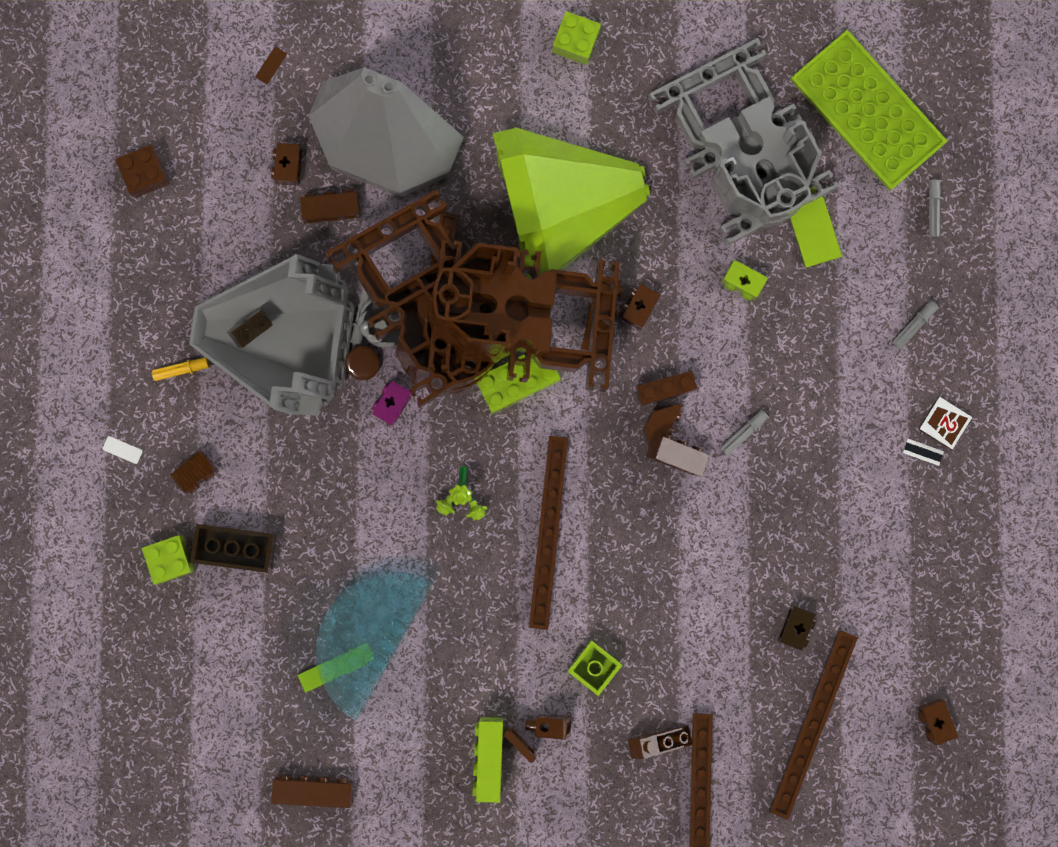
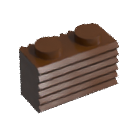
M199 451L171 473L170 476L183 493L188 494L190 492V494H193L200 488L199 484L204 480L208 482L215 476L214 472L217 471V468L204 452Z

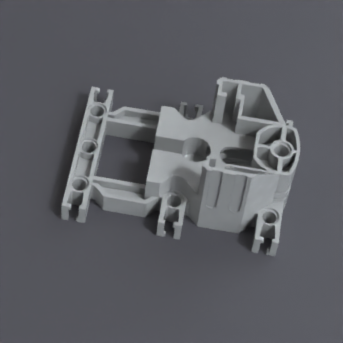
M758 38L649 93L648 96L650 103L658 97H665L666 102L661 105L657 104L653 108L656 115L675 105L679 106L675 119L690 146L702 150L685 159L683 163L685 169H689V165L692 163L700 162L702 168L697 171L694 169L690 170L691 180L713 170L714 174L711 185L726 213L738 216L719 228L721 234L727 232V229L735 227L738 233L732 238L724 239L727 246L760 229L784 223L803 206L835 191L839 187L837 182L830 184L828 188L822 189L819 182L833 177L830 170L813 178L822 151L815 143L816 140L812 133L809 132L806 122L802 121L800 114L796 115V119L787 123L785 121V115L788 113L791 116L794 115L795 105L792 104L772 114L775 100L760 72L749 68L764 60L767 55L765 50H762L761 53L753 57L749 55L748 51L753 48L757 49L761 45ZM736 57H742L745 62H738ZM707 73L711 76V79L706 80L702 75ZM736 75L751 106L742 110L738 117L732 120L728 117L706 129L689 98ZM674 90L678 93V96L672 97L669 92ZM773 122H778L780 126L774 125ZM705 156H711L714 162H706ZM758 171L764 173V179L759 178L757 174ZM809 187H814L816 189L815 195H811ZM747 222L750 226L749 229H743L740 223Z

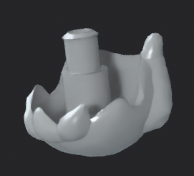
M371 299L364 302L357 320L361 333L370 343L377 347H397L400 329L377 340L374 333L387 327L385 321L382 320L376 323L371 329L367 323L368 319L382 312L383 309L374 306ZM396 315L389 316V319L393 322L400 320Z

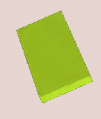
M814 187L810 188L811 195H815L816 189ZM823 196L803 206L790 218L805 268L842 257Z

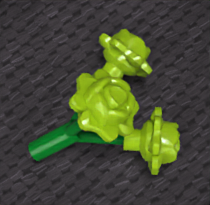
M461 466L458 484L449 490L450 495L445 500L435 501L437 503L436 510L440 514L447 516L449 513H455L451 505L452 502L455 505H465L470 501L471 509L466 517H471L473 521L480 520L485 516V511L488 508L478 505L476 500H473L472 491L468 489L466 484L467 467Z

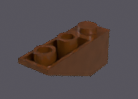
M688 726L628 739L632 759H646L692 745Z

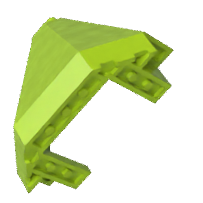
M516 127L492 133L501 178L505 180L519 238V251H529V255L525 256L526 267H533L534 260H531V255L534 256L535 252H541L539 276L551 269L562 271L643 205L647 201V196L650 195L649 186L644 183L643 177H646L644 167L639 166L638 163ZM526 274L528 279L532 278L531 275Z

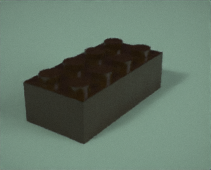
M196 524L190 563L271 573L277 534Z

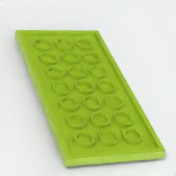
M848 30L790 79L889 191L894 189L948 142Z

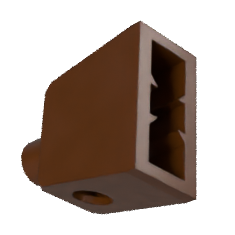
M539 715L536 719H526L525 730L535 731V737L566 740L571 736L572 716ZM544 723L548 725L549 729L544 727Z

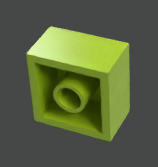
M565 11L553 43L552 53L588 65L600 33L601 23Z
M178 535L142 548L153 585H159L195 572L193 563H190L191 557L183 535Z
M590 640L567 669V672L599 696L622 667V664Z

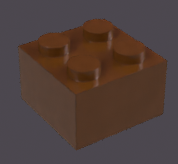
M152 145L115 159L128 192L133 198H138L170 184L158 154Z

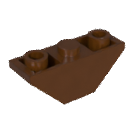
M677 404L651 414L643 429L648 448L653 435L661 436L662 433L672 435L674 421L678 422L683 414V411H681L682 405Z

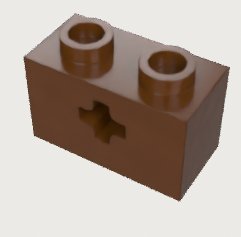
M277 143V148L273 149L275 167L271 169V178H274L276 184L299 186L302 147L300 144ZM286 161H288L290 164H287L286 168H284L282 164H286Z
M640 284L639 288L634 287L629 296L633 299L629 305H624L621 314H623L621 320L642 330L661 294ZM639 302L643 303V304H642V307H643V308H640V310H637V309H636L637 305H635V304H639Z
M939 698L918 706L920 711L918 712V717L921 723H924L926 726L925 735L929 742L938 746L959 737L945 700ZM935 719L940 720V722L937 723L938 727L933 725L936 722Z

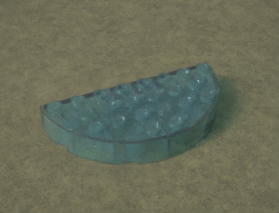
M404 572L376 574L364 578L347 588L327 611L317 638L316 659L318 671L326 692L332 701L352 719H359L432 588L433 581Z

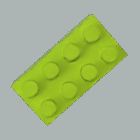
M525 354L518 357V359H524ZM531 359L530 375L527 382H519V378L523 376V366L517 365L514 366L513 373L517 374V378H514L512 381L507 380L508 363L491 370L477 385L493 415L561 382V378L557 370L541 369Z
M480 717L479 722L475 724V736H478V742L474 744V756H478V761H474L473 776H477V781L473 783V796H476V802L500 803L503 718Z

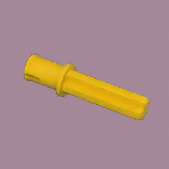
M206 357L195 360L187 359V362L152 370V377L154 381L187 373L193 374L195 371L210 368L209 360Z

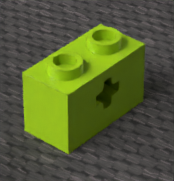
M734 260L721 283L725 284L724 287L732 292L735 290L740 292L741 297L744 299L755 301L768 278ZM743 278L746 279V283H747V284H745L744 286L741 285V282H742L741 280H742Z

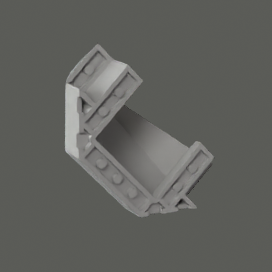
M361 68L323 81L308 116L331 170L401 198L431 186L436 182L448 179V172L451 170L464 138L405 84L367 68Z
M296 254L195 306L189 345L274 410L294 415L319 416L323 405H328L333 399L336 389H341L344 385L346 374L345 360L349 352L354 306L353 303L348 301L347 295L349 292L345 280H341L340 272L335 273L333 265L320 264L317 261ZM256 309H262L273 326L245 347H237L227 331Z

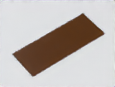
M275 46L255 78L268 85L287 56V53Z

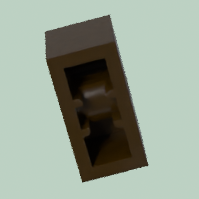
M256 309L227 331L237 347L243 348L273 326V324L262 309Z
M791 605L778 641L799 650H803V647L806 648L810 640L808 636L810 629L813 630L816 624V614ZM800 624L802 631L797 632V630L794 629L795 625L799 626Z

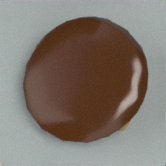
M358 346L347 354L345 365L348 373L354 378L369 380L379 371L380 362L373 349L366 346Z

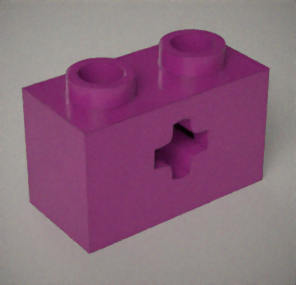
M391 381L390 384L386 383L381 392L383 396L380 401L377 399L373 404L372 410L374 411L372 414L389 425L394 426L412 395L407 389ZM394 398L395 405H391L388 408L386 401Z

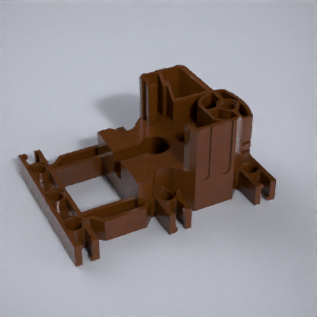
M437 189L326 252V258L329 263L333 262V257L339 254L344 255L345 259L338 264L336 261L332 263L336 274L356 262L359 263L356 272L357 279L374 306L383 309L382 312L368 319L367 324L370 329L382 320L387 325L383 330H378L374 333L376 339L380 340L395 330L400 329L395 357L398 358L403 370L410 377L412 384H414L409 392L412 397H415L416 391L426 387L430 393L424 399H421V397L417 398L419 408L446 392L456 394L474 387L486 377L494 365L491 362L460 359L456 352L451 349L447 373L441 372V365H444V357L434 355L433 359L435 371H427L431 338L429 303L437 279L442 239L448 240V249H445V255L455 257L456 254L455 246L441 224L430 221L446 212L447 208L444 200L440 202V206L434 209L429 208L428 204L435 200L437 203L439 201L440 194ZM422 209L425 215L419 216L415 211ZM388 228L392 233L385 235L381 230ZM417 228L437 263L390 289L369 255ZM354 247L358 252L350 254L347 249ZM445 264V265H444V268H451V267H452L451 264ZM485 307L479 309L480 313H489V310ZM396 315L400 320L393 322L389 319V316ZM442 341L435 343L438 349L446 348L445 343Z
M442 239L437 279L429 303L431 338L427 371H435L433 359L434 355L444 357V365H441V372L447 373L449 370L450 352L453 349L460 359L497 363L506 355L509 356L507 380L510 381L517 378V374L513 373L514 366L517 365L523 366V376L519 378V382H527L529 380L532 359L541 369L573 373L587 365L585 390L594 389V375H601L602 377L599 391L605 392L609 388L619 262H611V277H604L605 260H600L596 265L595 283L588 274L555 269L545 271L539 276L541 252H535L534 256L531 255V260H534V266L526 267L525 256L529 255L528 250H521L520 252L516 247H503V245L496 244L488 245L479 242L460 259L462 242L454 241L456 254L455 257L445 255V249H448V240ZM445 264H451L452 267H451V268H444V265H445ZM524 274L531 275L532 280L526 278ZM607 284L610 287V291H604L601 285ZM555 293L593 298L589 351L550 347L553 320L550 319V313L554 306ZM485 307L489 310V313H480L479 309ZM598 322L605 323L607 329H600L598 326ZM442 341L445 343L446 348L438 349L435 343ZM522 351L525 354V358L518 359L515 352ZM595 361H601L603 369L597 368Z

